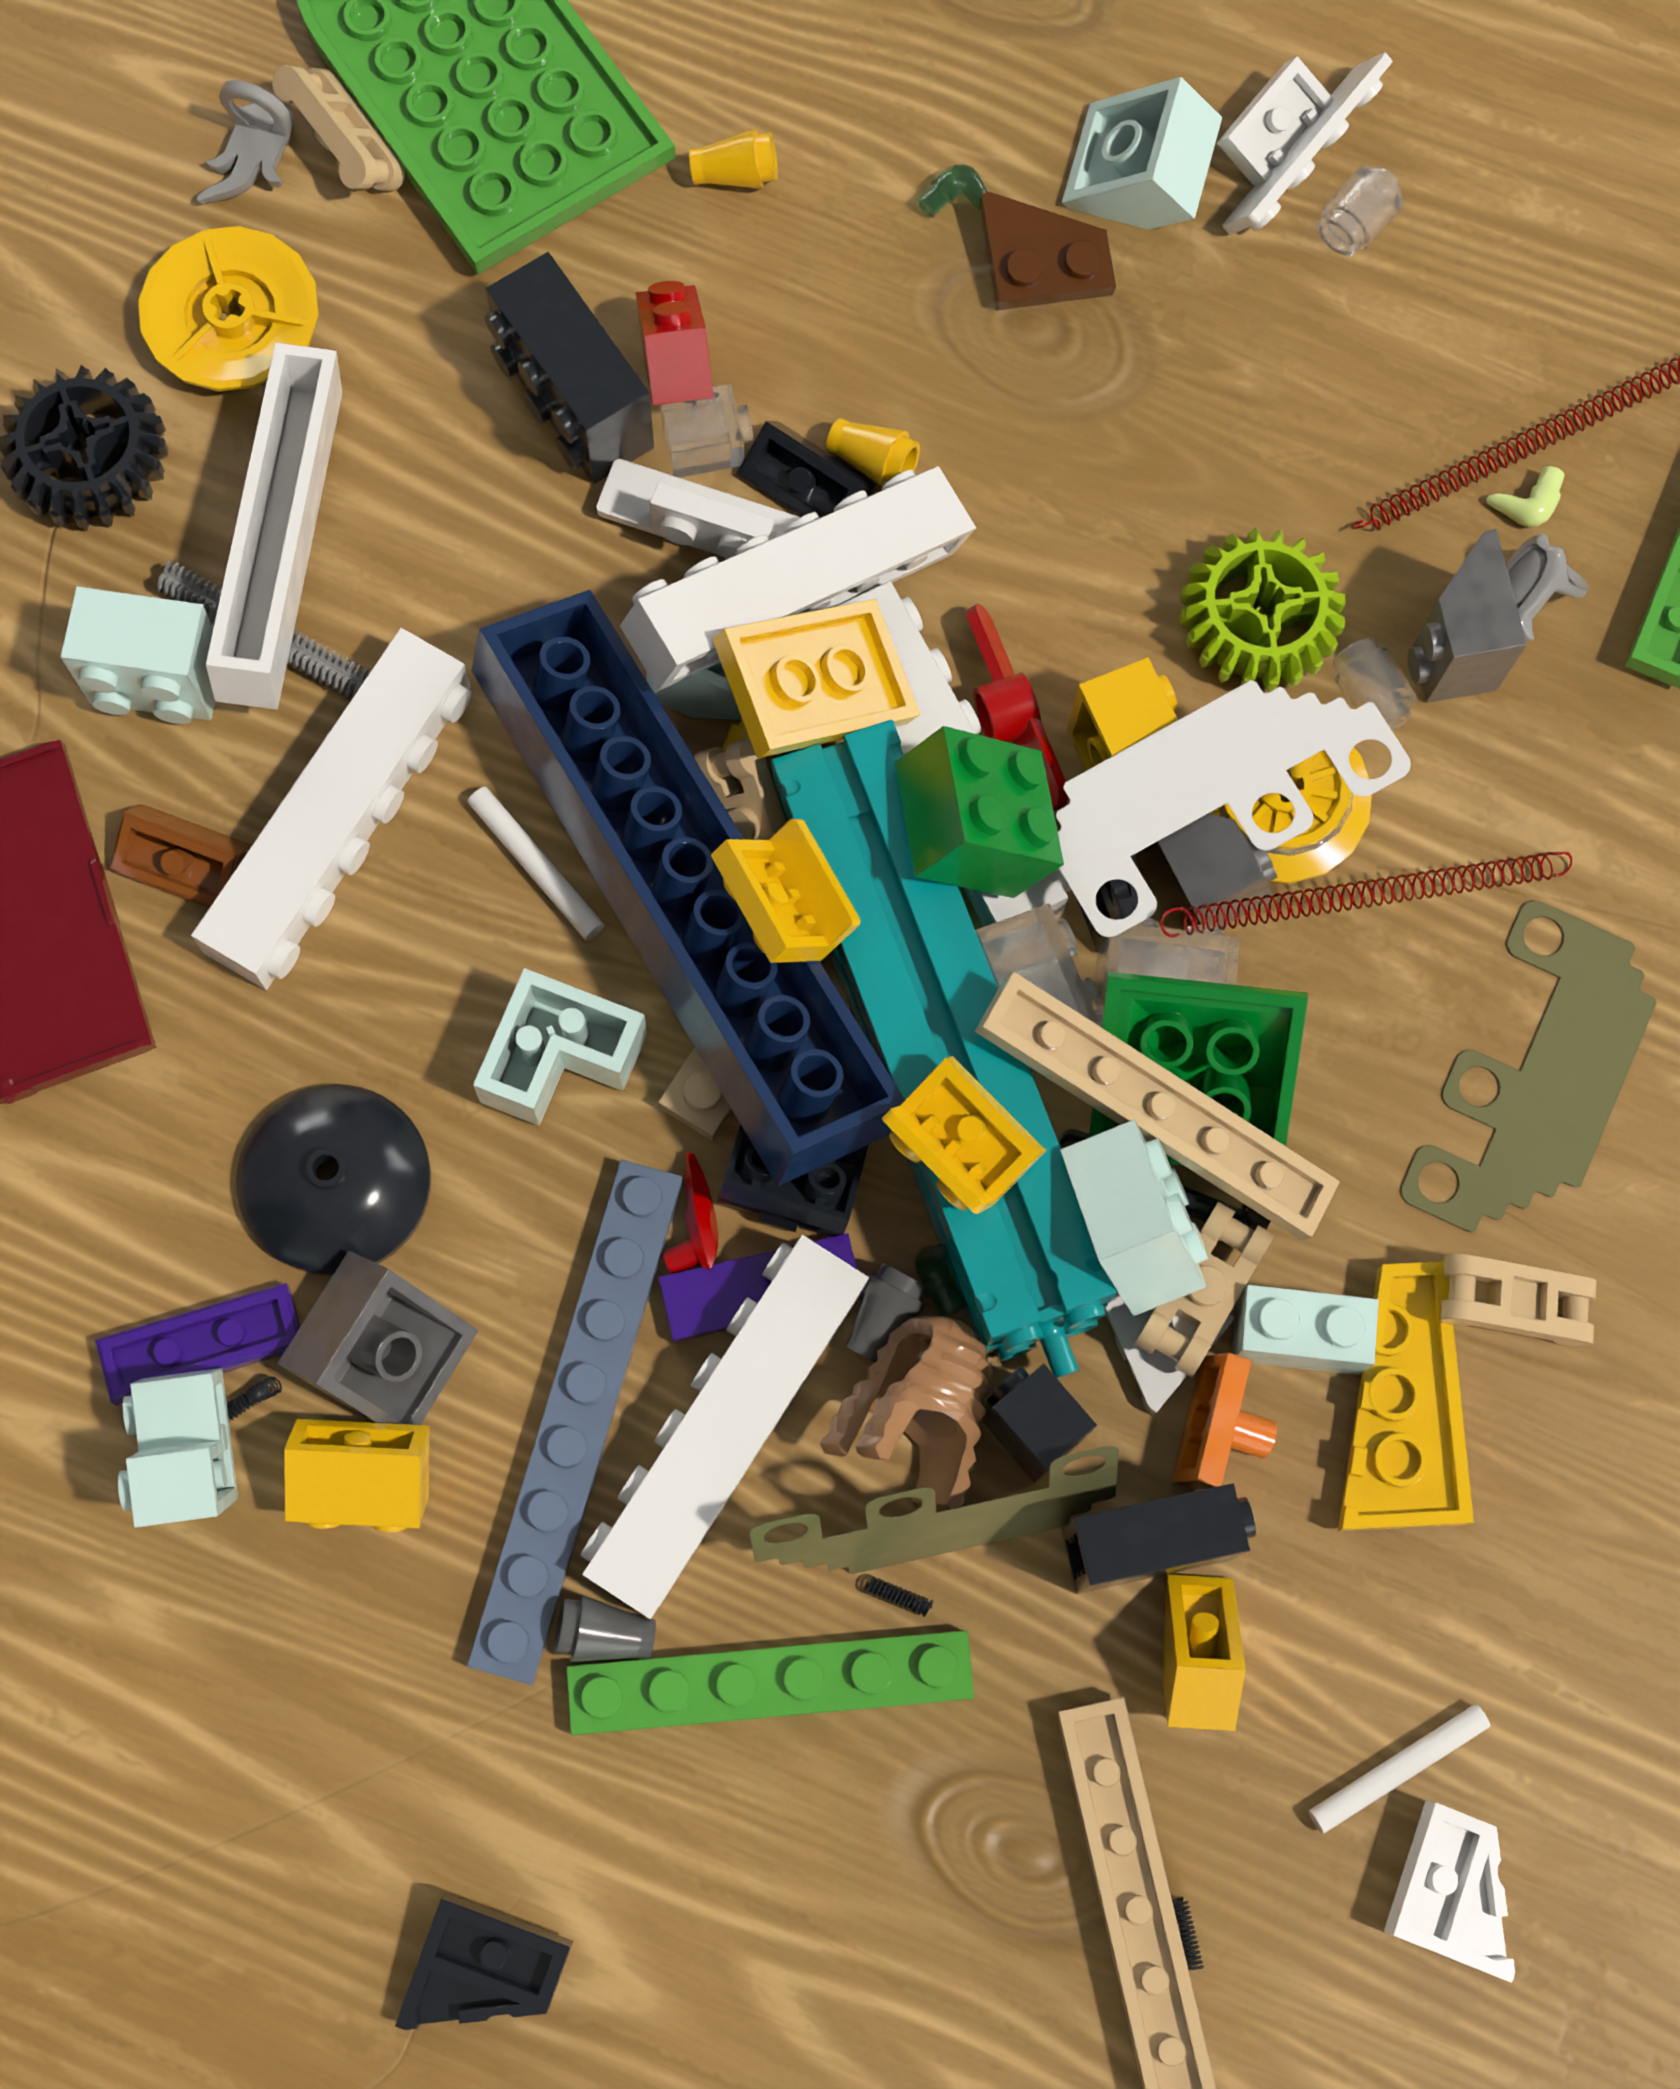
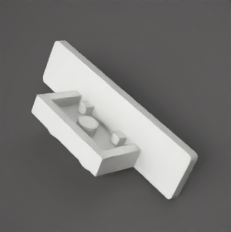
M1386 52L1355 66L1331 95L1298 56L1284 62L1217 142L1220 148L1254 185L1253 189L1222 224V227L1229 235L1251 227L1254 231L1259 230L1278 213L1281 205L1277 202L1279 197L1286 189H1293L1309 176L1315 168V164L1311 159L1320 148L1325 149L1345 133L1349 127V123L1345 118L1354 108L1357 109L1365 105L1380 91L1383 83L1379 78L1393 62Z
M617 459L613 462L596 506L597 514L600 517L664 537L676 544L689 545L720 555L725 559L734 557L739 547L759 535L767 534L768 538L772 540L785 534L786 528L801 518L623 459Z

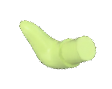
M1546 466L1542 468L1537 484L1532 487L1529 498L1523 499L1509 494L1497 493L1489 495L1486 498V502L1520 525L1528 528L1540 526L1548 521L1561 498L1559 491L1565 475L1559 468Z

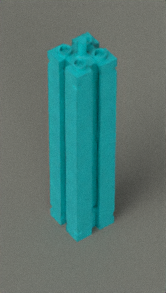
M893 719L844 735V742L822 749L819 743L772 759L771 776L786 822L790 819H803L860 918V925L834 948L829 955L852 1015L903 1098L906 1100L945 1058L953 1056L1046 1150L993 1207L979 1214H974L969 1208L966 1211H962L952 1205L937 1188L936 1182L939 1178L922 1160L919 1163H915L907 1158L966 1317L970 1319L973 1331L986 1346L987 1354L998 1352L1000 1360L1005 1361L1038 1347L1036 1342L1040 1341L1055 1377L1061 1379L1078 1372L1079 1368L1067 1338L1098 1326L1097 1320L1106 1315L1104 1310L1108 1306L1107 1302L1113 1299L1117 1291L1098 1260L1060 1151L1061 1148L1029 1066L974 1032L995 996L998 987L958 886L915 877L895 762L904 755L901 749V740Z

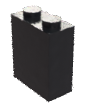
M1234 1483L1074 1517L1061 1529L1076 1594L1230 1561L1249 1552L1248 1538L1256 1536L1255 1521L1250 1503L1246 1497L1237 1498Z

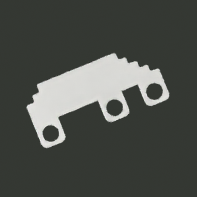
M1250 680L1065 782L1063 789L1068 795L1070 803L1056 813V818L1061 825L1058 836L1064 865L1059 869L1095 930L1102 936L1114 937L1151 917L1157 907L1156 898L1130 856L1226 803L1230 806L1253 845L1258 849L1272 850L1307 831L1313 823V813L1286 770L1322 750L1326 751L1348 788L1355 795L1363 797L1372 795L1403 778L1410 770V758L1376 705L1368 702L1357 709H1350L1346 701L1341 697L1325 705L1319 702L1314 693L1309 692L1297 699H1291L1282 687H1278L1269 693H1263L1257 682ZM1377 740L1389 749L1392 763L1389 770L1383 776L1376 779H1365L1358 776L1352 770L1349 763V755L1352 748L1361 741ZM1265 794H1281L1291 801L1295 814L1293 822L1287 829L1278 833H1269L1261 830L1253 821V805ZM1115 879L1130 883L1138 895V904L1134 912L1130 916L1119 920L1105 917L1096 905V894L1099 888L1104 883Z

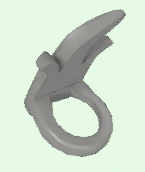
M239 80L226 81L219 93L221 105L235 122V127L224 153L205 162L209 168L222 175L232 173L225 180L202 191L196 199L199 204L239 196L253 186L261 173H263L271 187L278 188L282 185L281 179L276 174V169L290 140L293 129V116L290 107L285 106L273 94L257 85ZM232 99H245L253 103L237 107Z
M1544 533L1537 534L1524 542L1506 563L1526 639L1531 641L1534 640L1532 630L1533 619L1554 592L1566 594L1574 598H1582L1589 590L1587 582L1567 565L1564 550L1556 546H1550L1548 537Z

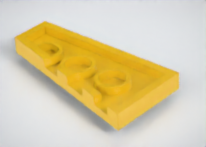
M1444 1261L1382 1264L1377 1269L1373 1299H1379L1375 1365L1361 1374L1338 1531L1459 1526L1474 1523L1454 1325L1440 1322L1441 1301L1448 1299L1449 1279L1443 1276Z

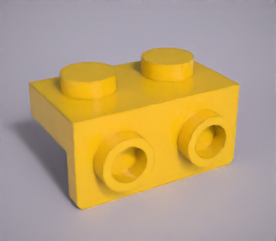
M790 819L770 840L726 839L711 854L723 877L725 889L736 900L753 931L755 943L766 954L770 963L821 961L860 925V918L803 819Z
M953 1056L945 1058L900 1106L891 1108L882 1117L884 1123L893 1131L889 1137L894 1146L909 1160L915 1163H919L922 1160L939 1178L936 1185L941 1194L956 1208L962 1211H966L969 1208L974 1214H979L993 1207L1046 1152L1029 1132Z

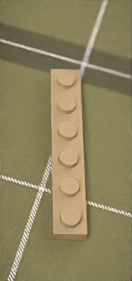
M1014 971L1005 976L974 1031L1118 1124L1122 1125L1135 1119L1147 1142L1158 1138L1165 1154L1300 1240L1313 1236L1340 1183L1336 1178Z
M1122 1697L1056 1712L1142 2088L1216 2089L1125 1699Z

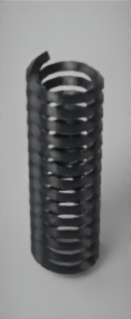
M875 1576L871 1579L870 1583L867 1582L865 1587V1593L869 1592L870 1595L874 1593V1597L878 1595L879 1599L882 1598L883 1601L887 1599V1603L891 1601L892 1604L900 1605L905 1610L909 1608V1612L913 1610V1613L922 1614V1617H925L929 1609H932L933 1600L929 1602L928 1598L925 1599L924 1596L920 1598V1595L916 1596L915 1592L911 1595V1591L907 1592L902 1587L898 1589V1586L894 1587L893 1583L889 1586V1582L885 1583L880 1578L876 1580Z
M1183 1897L1174 1899L1172 1902L1188 1970L1203 1969V1965L1195 1966L1202 1964L1203 1961H1194L1201 1959L1202 1956H1193L1200 1954L1201 1951H1192L1199 1949L1200 1946H1191L1199 1941H1190L1196 1939L1197 1936H1189L1196 1933L1195 1930L1188 1931L1195 1928L1193 1925L1187 1926L1194 1922L1192 1920L1186 1921L1192 1919L1191 1915L1185 1916L1191 1914V1911H1184L1189 1909L1190 1906H1183L1187 1905L1189 1901H1182Z

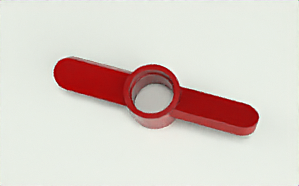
M977 603L966 610V616L993 682L975 687L973 690L974 703L981 727L986 737L1005 742L1012 741L1013 744L1042 751L1053 811H1058L1065 807L1068 801V795L1063 789L1066 780L1043 728L1034 691L1024 673H1014L993 620L986 609Z

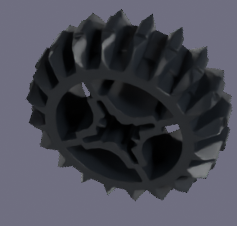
M81 364L76 377L67 379L65 373L56 368L54 376L56 383L45 387L44 383L33 379L32 388L36 395L31 399L15 395V406L19 414L3 415V426L8 434L0 437V451L5 457L1 460L2 471L6 478L11 480V488L17 498L23 502L28 501L32 512L40 518L49 513L53 522L63 528L74 516L77 525L87 531L92 517L100 516L104 524L112 527L113 511L122 508L125 513L134 516L136 508L132 499L138 496L152 500L153 490L148 481L164 480L163 474L165 470L160 460L168 457L169 449L165 439L162 438L166 431L165 425L161 417L154 413L156 409L151 398L146 396L145 393L139 394L135 383L130 381L128 377L117 382L114 373L105 367L94 379L90 370ZM98 414L105 415V417L91 418L87 417L86 415ZM81 432L86 439L87 448H85L88 463H85L81 456L80 448L83 447L79 436ZM57 475L59 480L51 478V476ZM76 477L81 478L83 482L60 481V479Z

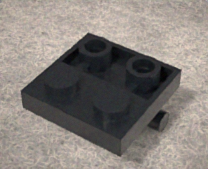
M740 1124L717 1203L760 1215L758 1222L791 1232H796L797 1227L831 1237L842 1235L845 1233L851 1216L868 1145L783 1185L777 1186Z

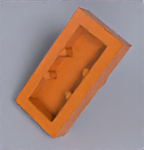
M1229 1352L1205 1356L1203 1359L1172 1483L1194 1490L1222 1486L1230 1449L1262 1459L1266 1458L1271 1452L1277 1434L1276 1423L1240 1410L1252 1360Z

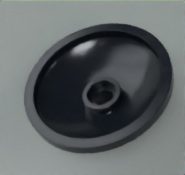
M343 1084L311 1087L299 1091L273 1106L257 1122L245 1141L240 1154L236 1175V1192L242 1216L247 1227L263 1248L276 1259L292 1268L306 1273L327 1276L334 1275L348 1251L377 1264L397 1252L409 1240L420 1224L428 1205L431 1191L429 1155L425 1143L412 1120L402 1109L386 1097L362 1087ZM327 1160L336 1161L339 1169L335 1177L330 1180H320L317 1178L316 1171L322 1162Z

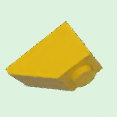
M1167 1574L1163 1656V1687L1167 1727L1235 1731L1246 1669L1233 1578Z

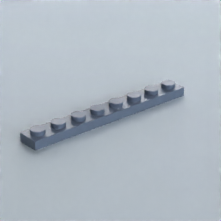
M622 1159L620 1161L467 1665L469 1668L534 1686L683 1186V1176Z

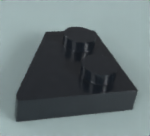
M445 1893L439 1902L395 2027L410 2030L417 2029L420 2024L459 2020V2024L487 2021L492 2016L505 2014L513 2018L547 2014L574 1941Z

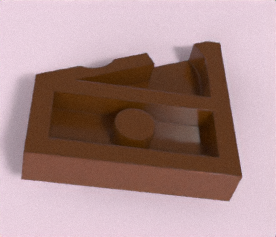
M992 192L981 193L979 205L997 311L1113 295L1116 283L1107 230Z

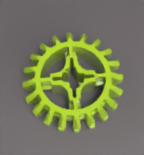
M1255 527L1248 532L1245 544L1234 533H1231L1225 537L1222 549L1211 544L1204 552L1203 563L1196 562L1190 568L1188 574L1190 583L1183 586L1180 595L1181 603L1187 606L1180 613V626L1191 629L1185 640L1187 648H1204L1199 658L1201 668L1211 666L1215 662L1222 666L1218 674L1220 683L1230 679L1231 674L1235 673L1242 676L1241 685L1250 680L1255 681V678L1262 679L1263 685L1269 693L1277 688L1281 676L1293 688L1300 683L1303 671L1311 675L1316 674L1323 665L1322 657L1328 658V656L1331 657L1338 645L1335 636L1340 635L1345 627V617L1338 614L1346 604L1345 594L1333 591L1339 582L1338 572H1320L1326 561L1324 552L1315 554L1310 558L1303 554L1306 548L1304 537L1297 540L1293 547L1283 544L1284 536L1281 528L1273 533L1270 541H1263L1260 532ZM1248 575V581L1244 590L1231 592L1227 599H1215L1216 591L1225 583L1234 578ZM1277 579L1283 581L1284 583H1286V584L1289 585L1290 587H1288V586H1286V585L1280 583ZM1256 597L1258 605L1266 608L1265 613L1271 611L1272 615L1269 622L1267 621V615L1258 613L1260 607L1254 610L1253 604ZM1299 621L1309 622L1308 631L1301 638L1290 644L1277 647V639L1282 629L1293 628L1295 623ZM1233 633H1237L1245 637L1249 641V643L1241 640Z

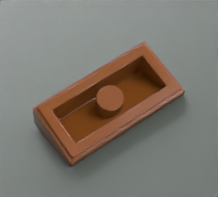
M139 804L123 811L108 870L210 908L252 845L150 806Z

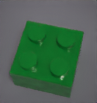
M942 726L895 762L915 877L1015 898L1064 865L1042 751Z

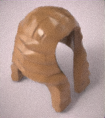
M943 1316L909 1318L899 1328L890 1333L887 1345L877 1350V1362L868 1367L866 1380L857 1382L853 1387L852 1395L842 1400L839 1412L832 1417L828 1434L820 1442L824 1454L840 1457L846 1456L870 1410L873 1412V1415L866 1422L863 1435L855 1446L857 1453L862 1457L874 1460H889L901 1435L905 1431L919 1446L920 1473L915 1489H934L936 1513L962 1507L964 1504V1494L971 1485L968 1469L976 1461L973 1446L982 1436L978 1422L986 1414L983 1401L991 1392L987 1380L994 1372L988 1362L986 1346L979 1336L962 1321ZM912 1497V1503L916 1508H919L922 1505V1500Z

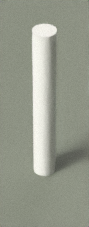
M486 786L475 791L468 799V804L584 940L589 941L597 936L605 927L600 918Z
M1477 1704L1472 1705L1308 1810L1312 1821L1318 1830L1325 1834L1490 1728L1491 1725L1487 1716Z

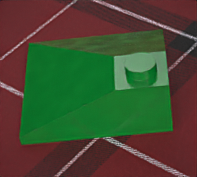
M1108 972L1102 1028L1286 1146L1307 1010L1308 992ZM1092 1107L1089 1138L1115 1128L1120 1124ZM1166 1154L1169 1164L1182 1165Z

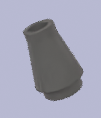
M882 1263L876 1276L871 1274L868 1276L869 1279L865 1286L853 1330L845 1345L847 1348L873 1362H877V1350L887 1345L890 1333L899 1328L909 1318L917 1317L926 1306L921 1300L928 1287L885 1263Z
M582 1594L579 1601L563 1599L557 1622L554 1652L570 1655V1662L628 1658L650 1659L655 1639L656 1620L639 1617Z

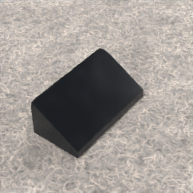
M765 421L736 473L802 517L816 512L819 518L833 513L834 508L841 501L854 493L865 491L869 497L875 487V483L778 421Z

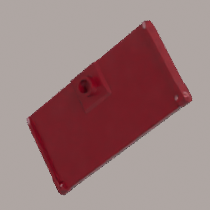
M61 740L47 742L0 759V1104H12L15 1101L35 1095L41 1090L156 1048L120 929V921L104 868L98 856L66 745Z

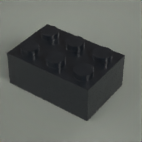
M549 252L544 253L486 287L490 313L484 318L488 329L496 340V343L490 346L491 352L503 373L508 378L516 374L527 390L523 391V397L537 421L542 424L549 420L559 435L555 438L558 449L573 470L582 467L592 483L595 484L609 475L615 460L623 459L632 462L654 448L649 391Z

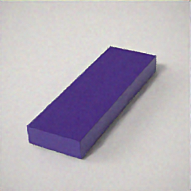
M848 1233L813 1241L857 1269ZM777 1250L713 1264L711 1269L700 1267L659 1277L673 1343L727 1331L730 1322L748 1297L758 1303L772 1281L762 1274ZM862 1291L856 1300L862 1299Z
M287 1283L103 1337L95 1340L110 1402L114 1405L123 1404L125 1396L132 1395L130 1384L143 1378L222 1368L223 1373L282 1356L301 1325L291 1288Z

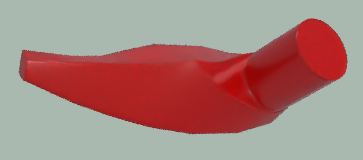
M686 1153L685 1188L687 1197L685 1220L690 1239L663 1252L664 1262L671 1274L683 1272L699 1263L702 1268L711 1269L718 1251L719 1235L714 1205L705 1176L694 1153Z

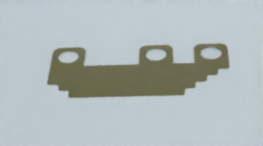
M1536 900L1525 903L1521 908L1508 938V949L1516 958L1560 977V980L1521 1071L1478 1051L1466 1050L1457 1057L1443 1090V1099L1448 1107L1496 1129L1481 1166H1478L1439 1147L1426 1145L1417 1151L1402 1185V1196L1408 1204L1468 1232L1476 1231L1479 1221L1484 1215L1495 1220L1502 1219L1505 1209L1509 1204H1514L1522 1209L1528 1207L1533 1194L1536 1192L1552 1197L1562 1182L1575 1188L1581 1187L1657 1003L1654 997L1640 990L1644 974L1642 970L1630 964L1635 950L1632 942ZM1538 917H1546L1559 924L1563 931L1564 940L1561 948L1556 953L1547 956L1538 955L1527 947L1524 941V930L1531 920ZM1483 1067L1495 1074L1499 1081L1500 1091L1497 1099L1492 1104L1478 1107L1471 1105L1462 1097L1459 1082L1461 1076L1468 1069ZM1444 1163L1456 1172L1459 1179V1189L1451 1200L1436 1203L1428 1200L1421 1193L1418 1178L1422 1169L1428 1164Z
M1105 1446L1055 1459L1049 1467L1048 1488L936 1513L935 1491L932 1488H918L871 1500L865 1506L867 1529L822 1538L820 1517L816 1514H803L755 1526L749 1532L754 1561L763 1562L779 1559L781 1565L800 1561L807 1568L824 1564L828 1565V1570L830 1571L849 1568V1573L856 1574L1064 1527L1070 1522V1517L1090 1511L1093 1503L1116 1496L1119 1449L1114 1446ZM1087 1456H1101L1105 1459L1103 1466L1091 1473L1079 1476H1069L1063 1473V1468L1076 1459ZM915 1497L922 1500V1505L917 1510L906 1515L885 1517L879 1513L882 1506L896 1499ZM799 1523L806 1525L808 1528L805 1534L791 1541L772 1543L764 1539L765 1534L769 1530L784 1524Z

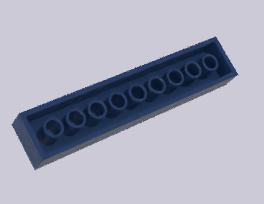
M587 590L480 628L471 670L776 1185H783L887 1137L891 1129L884 1123L882 1117L891 1108L900 1106L905 1099L820 961L770 963L766 954L755 943L750 925L736 900L725 889L723 877L711 857V854L726 839L744 838L592 591Z

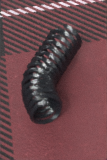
M269 1377L256 1383L252 1388L249 1387L240 1396L237 1395L236 1398L228 1402V1417L234 1421V1417L238 1418V1414L242 1415L241 1410L246 1413V1409L250 1410V1406L254 1408L257 1402L261 1403V1401L281 1393V1382L276 1377Z

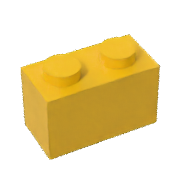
M296 1419L284 1448L285 1522H303L310 1527L318 1529H329L339 1525L372 1526L374 1529L382 1532H398L406 1528H420L429 1498L430 1426Z

